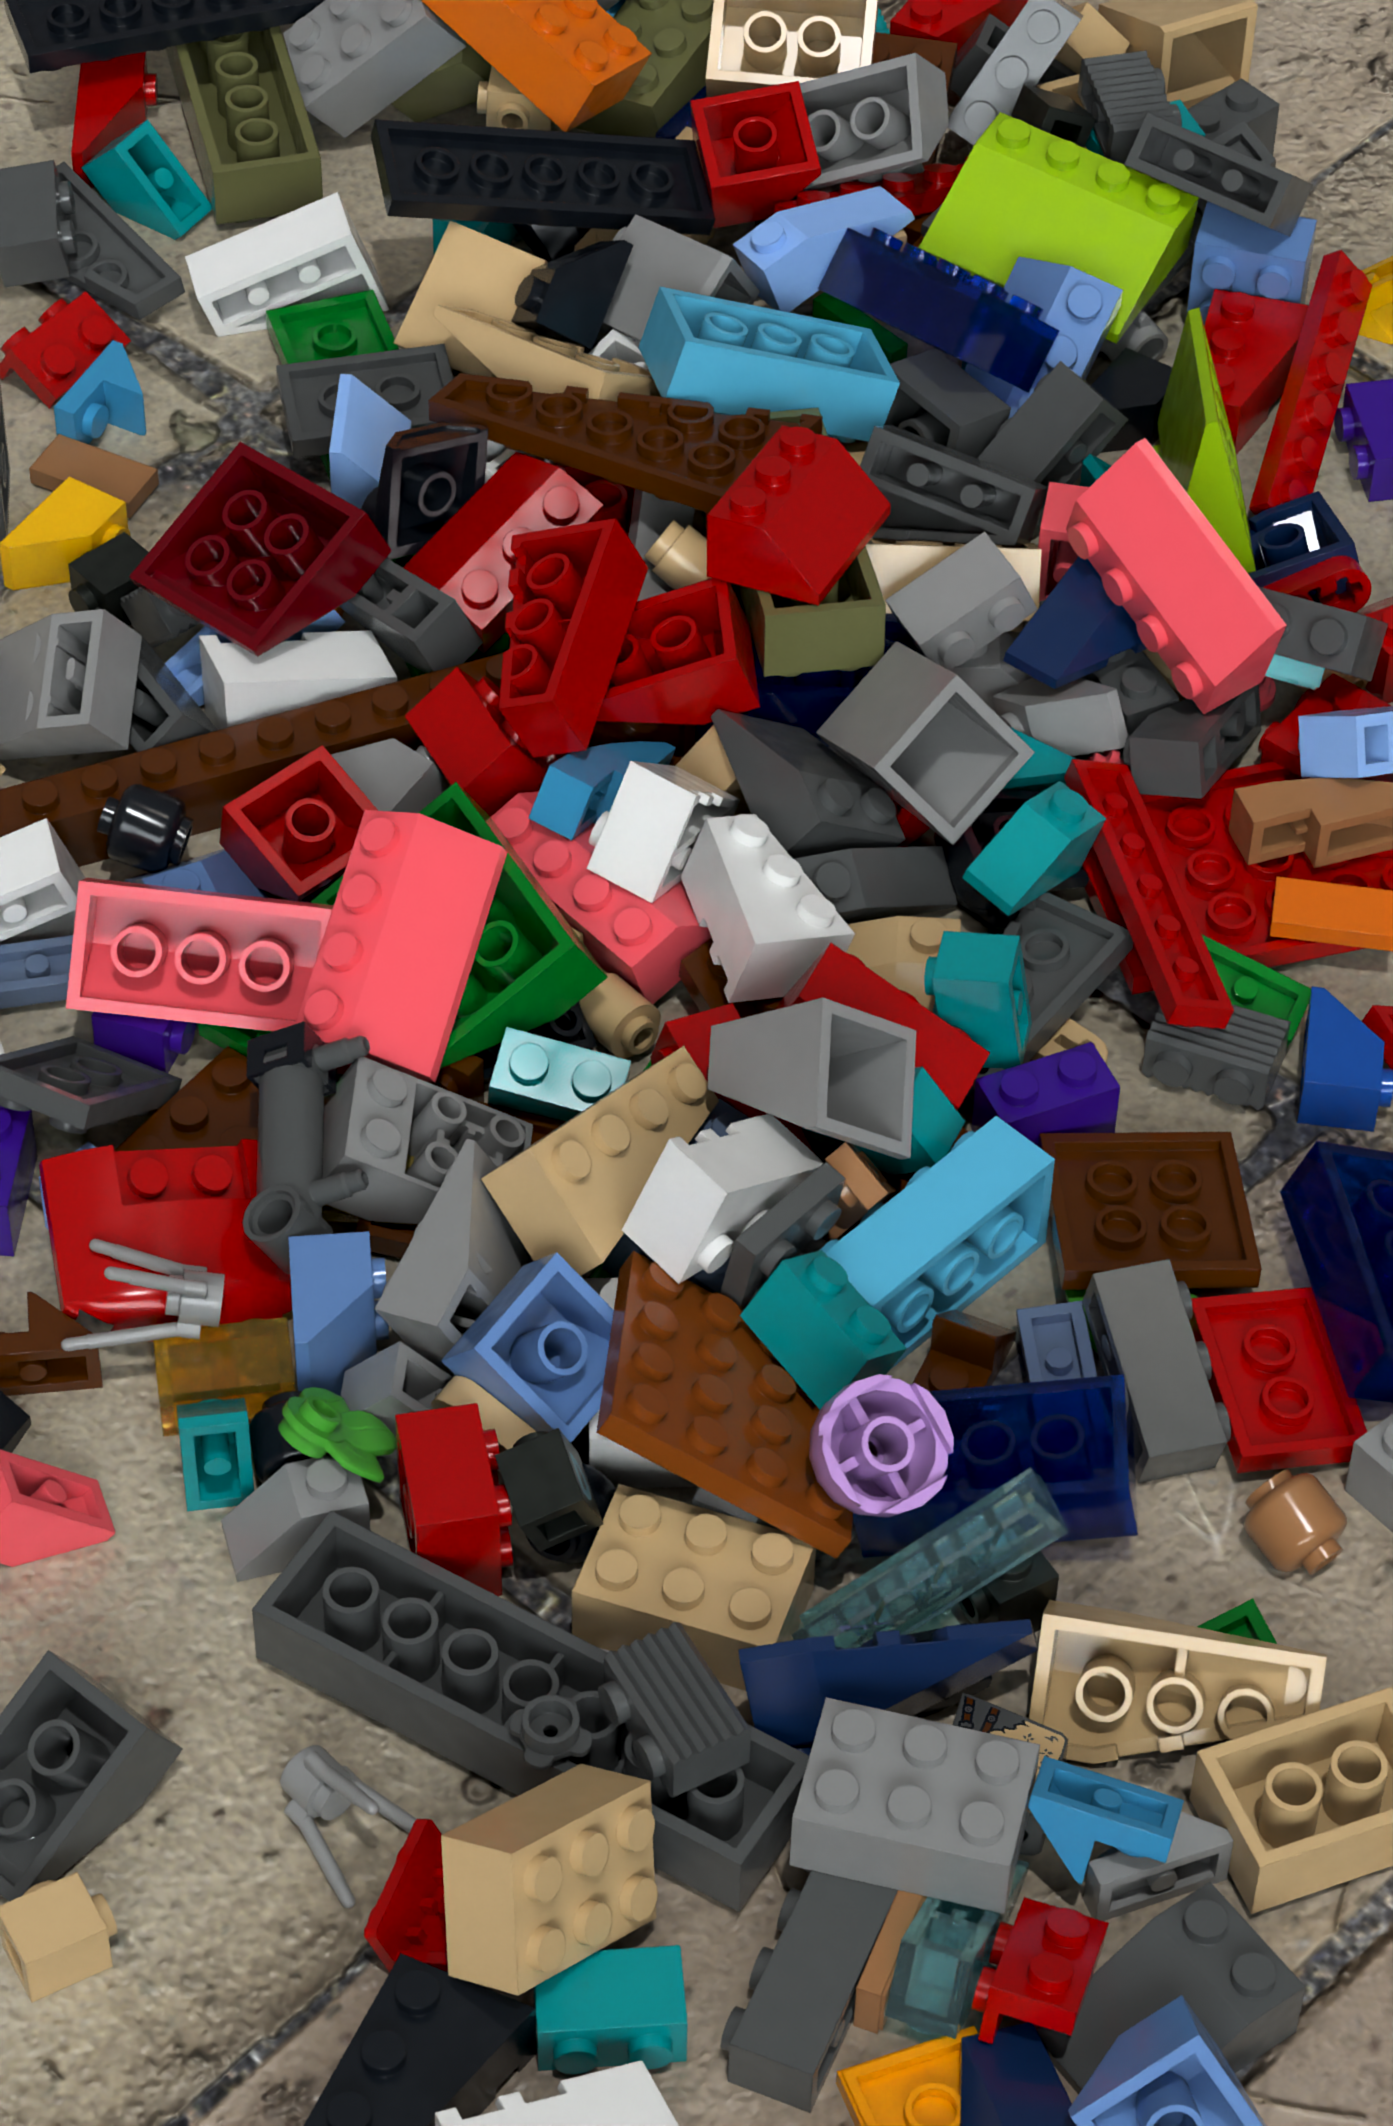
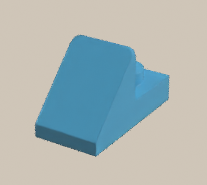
M112 340L54 406L57 435L61 434L89 444L94 438H99L103 434L107 423L139 435L146 434L143 393L123 343Z
M1044 1756L1030 1796L1028 1808L1074 1880L1082 1885L1095 1841L1113 1846L1128 1856L1148 1857L1166 1863L1184 1800Z

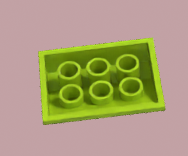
M1000 112L975 143L919 245L917 256L1000 293L1018 257L1072 266L1123 290L1121 307L1105 338L1117 344L1188 248L1199 197Z
M1195 308L1187 312L1157 424L1160 444L1152 447L1246 572L1249 573L1256 571L1237 454L1200 308Z

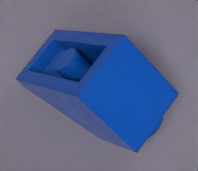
M1311 987L1304 1033L1297 1123L1374 1132L1378 1106L1390 1108L1393 1094V1069L1383 1068L1385 1042L1330 992L1321 987Z

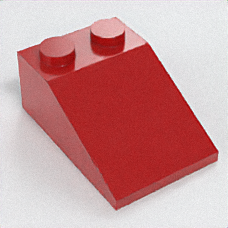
M711 578L637 601L597 721L704 725L713 722L711 715L718 709L739 714L760 707L750 626L730 582Z

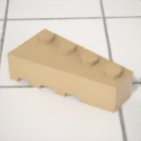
M682 1046L637 1074L481 1178L533 1261L557 1252L580 1276L602 1264L623 1236L622 1228L668 1140L680 1136L689 1144L717 1105L719 1099L713 1091L707 1089L708 1082L685 1046Z

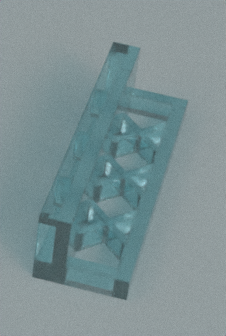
M1030 1467L799 1615L804 1627L791 1635L794 1640L834 1635L835 1647L844 1649L860 1647L864 1642L873 1639L875 1632L899 1630L900 1635H908L1064 1536L1069 1530L1042 1477Z

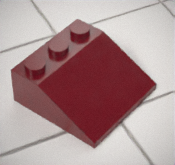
M239 442L130 574L129 578L137 586L258 657L355 597L392 550L365 511L246 444Z

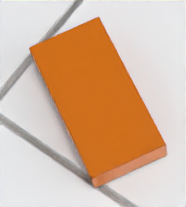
M1277 876L1270 936L1393 952V891Z

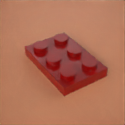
M1316 1286L1191 1298L1193 1315L1189 1322L1195 1341H1203L1210 1355L1212 1376L1208 1382L1215 1403L1222 1402L1228 1412L1231 1425V1439L1227 1442L1236 1472L1246 1473L1350 1462L1354 1441L1364 1435L1367 1429Z

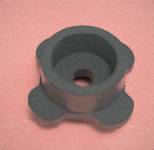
M551 1694L539 1696L530 1701L524 1709L515 1711L509 1719L510 1733L513 1736L519 1737L526 1749L524 1752V1762L534 1770H547L552 1766L553 1761L561 1760L570 1755L583 1757L592 1748V1735L589 1731L581 1728L577 1705L568 1697ZM555 1731L557 1735L547 1737L544 1732Z

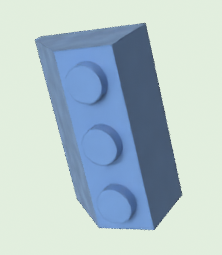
M1018 257L964 371L1011 407L1009 418H1012L1034 392L1035 386L1040 379L1049 374L1060 361L1082 379L1086 380L1121 307L1123 290L1072 266Z

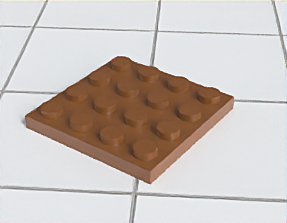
M633 1251L619 1269L596 1433L837 1559L851 1542L853 1512L833 1502L817 1482L809 1458L810 1431L819 1414V1408L739 1316L743 1311L740 1310L739 1306L732 1299L720 1293H711L687 1279L678 1284L656 1262Z

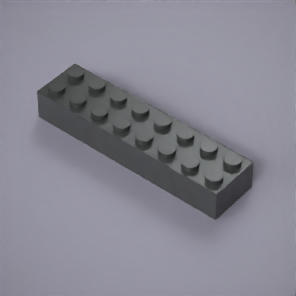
M330 1511L252 1608L255 1649L258 1659L518 1796L579 1764L649 1780L643 1774L635 1758L632 1747L634 1739L631 1732L627 1731L625 1723L614 1726L610 1722L599 1699L598 1687L604 1684V1656L608 1652L333 1511ZM551 1694L568 1697L577 1705L581 1728L589 1731L592 1735L591 1750L583 1757L570 1755L561 1760L553 1761L552 1766L547 1770L539 1771L528 1767L524 1762V1752L526 1749L521 1739L513 1736L509 1731L511 1715L519 1709H524L530 1701L542 1695ZM748 1725L751 1729L750 1763L673 1798L669 1796L666 1787L662 1785L659 1777L651 1781L652 1814L655 1820L653 1834L654 1867L738 1912L742 1909L791 1838L792 1816L809 1759V1755ZM547 1731L544 1734L547 1737H554L557 1735V1732Z

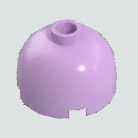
M874 1375L844 1386L820 1409L810 1431L809 1458L817 1482L833 1502L858 1515L891 1517L923 1506L942 1489L948 1476H944V1473L948 1467V1455L953 1453L954 1436L945 1410L927 1389L916 1383L909 1385L900 1379L891 1378V1375Z

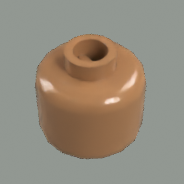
M1286 1469L1267 1480L1247 1498L1245 1504L1250 1511L1245 1518L1244 1529L1272 1566L1278 1571L1287 1573L1304 1566L1308 1573L1312 1575L1327 1566L1343 1551L1336 1540L1341 1536L1347 1525V1517L1315 1476L1308 1473L1293 1476Z

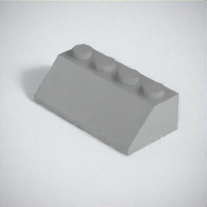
M912 53L799 83L821 167V175L802 191L816 190L927 162L949 126L945 72L917 53Z

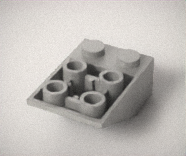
M105 609L51 614L0 639V761L128 750L142 635Z
M366 1057L357 1058L336 1083V1093L325 1097L323 1178L344 1171L349 1173L360 1169L367 1174L369 1184L366 1190L356 1192L352 1197L327 1205L368 1221L419 1224L427 1213L444 1181L447 1170L454 1163L466 1139L475 1140L493 1163L499 1167L531 1145L533 1124Z
M466 1139L454 1163L447 1170L440 1189L423 1220L416 1227L407 1250L394 1274L387 1281L382 1296L375 1307V1311L411 1349L452 1377L455 1375L442 1363L443 1357L522 1266L531 1263V1256L481 1180L482 1177L496 1169L497 1166L475 1140Z

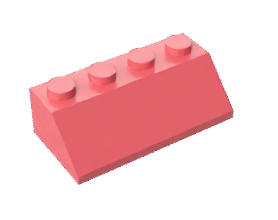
M1144 438L1136 442L1076 499L1066 531L1075 553L1084 560L1088 559L1101 576L1104 590L1110 600L1118 606L1122 605L1136 623L1138 635L1145 647L1151 652H1157L1171 670L1172 680L1177 690L1186 699H1192L1204 715L1263 681L1287 625L1148 440Z
M538 792L518 793L492 815L491 819L569 925L583 933V944L599 966L607 973L619 975L650 1003L655 1004L681 980L679 977L681 960L712 938L707 927L699 926L682 880L653 903L646 901L586 869L595 849L594 846L589 844V837L595 826L594 823L576 838L570 840L528 819Z
M365 810L295 1024L305 1021L325 1044L342 1038L351 1039L357 1036H364L369 1042L370 1051L363 1057L423 1081L435 1083L508 852L500 845L420 813ZM352 1063L338 1067L337 1074H344Z
M95 878L82 879L78 884L66 1009L271 1032L295 1025L334 905Z

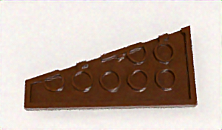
M464 373L457 375L428 400L430 421L436 423L451 422L483 425L488 428V440L503 444L508 449L524 451L551 460L559 466L572 467L602 477L610 483L623 484L653 494L661 500L674 501L705 511L707 514L782 425L805 427L816 434L822 435L823 416L802 414L800 423L770 420V410L748 407L745 415L714 413L713 406L708 402L623 392L619 393L617 402L589 398L588 388L567 386L563 393L548 394L533 392L529 381Z

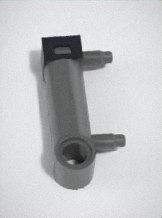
M305 1021L247 1040L246 1077L259 1089L256 1197L251 1200L245 1210L242 1222L243 1229L250 1240L287 1274H290L288 1237L333 1234L332 1227L322 1218V1206L352 1197L354 1193L366 1190L369 1184L367 1174L360 1169L349 1173L344 1171L323 1178L324 1096L336 1093L337 1068L353 1063L357 1058L366 1056L370 1051L369 1042L364 1036H357L351 1039L342 1038L325 1044Z

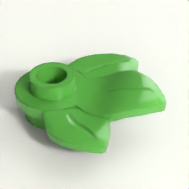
M305 1388L299 1397L294 1396L288 1399L282 1408L284 1418L279 1423L278 1429L283 1438L292 1447L309 1457L318 1459L323 1458L328 1452L348 1471L378 1483L382 1482L384 1479L383 1470L375 1457L390 1455L394 1453L397 1446L394 1434L380 1419L365 1411H350L343 1397L324 1388Z

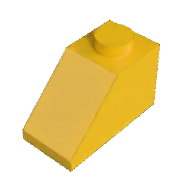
M69 476L0 542L4 586L11 590H20L70 582L69 563L123 532L130 536L126 502Z

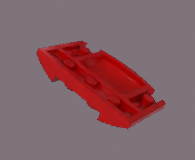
M241 1139L237 1146L114 1151L113 1145H107L41 1160L39 1170L61 1311L70 1318L76 1320L80 1309L107 1324L113 1325L111 1331L177 1322L178 1316L165 1315L167 1291L109 1280L104 1276V1270L109 1266L160 1275L165 1274L93 1252L89 1248V1243L92 1239H100L113 1244L123 1245L185 1265L207 1267V1272L225 1274L218 1327L201 1325L199 1339L173 1337L151 1340L152 1342L199 1343L244 1336L280 1323L283 1315L292 1310L290 1274L284 1273L250 1240L243 1229L242 1222L245 1210L251 1200L256 1197L257 1140Z

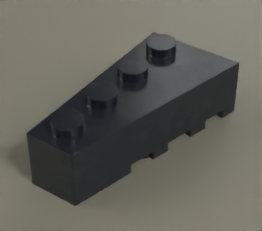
M400 1953L304 2126H435V2112L456 2107L462 2119L480 2115L496 2098L495 2090L514 2070L520 2072L536 2055V2008L478 1984L448 1976L446 1971Z

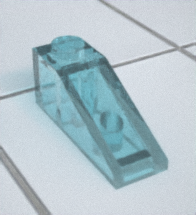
M1021 1860L1017 1861L1005 1914L936 1898H926L901 1939L885 2016L905 2022L912 2029L923 2034H941L956 2039L972 2010L973 1997L981 1971L984 1966H991L989 1959L1001 1921L1008 1923L1026 1879L1030 1863Z

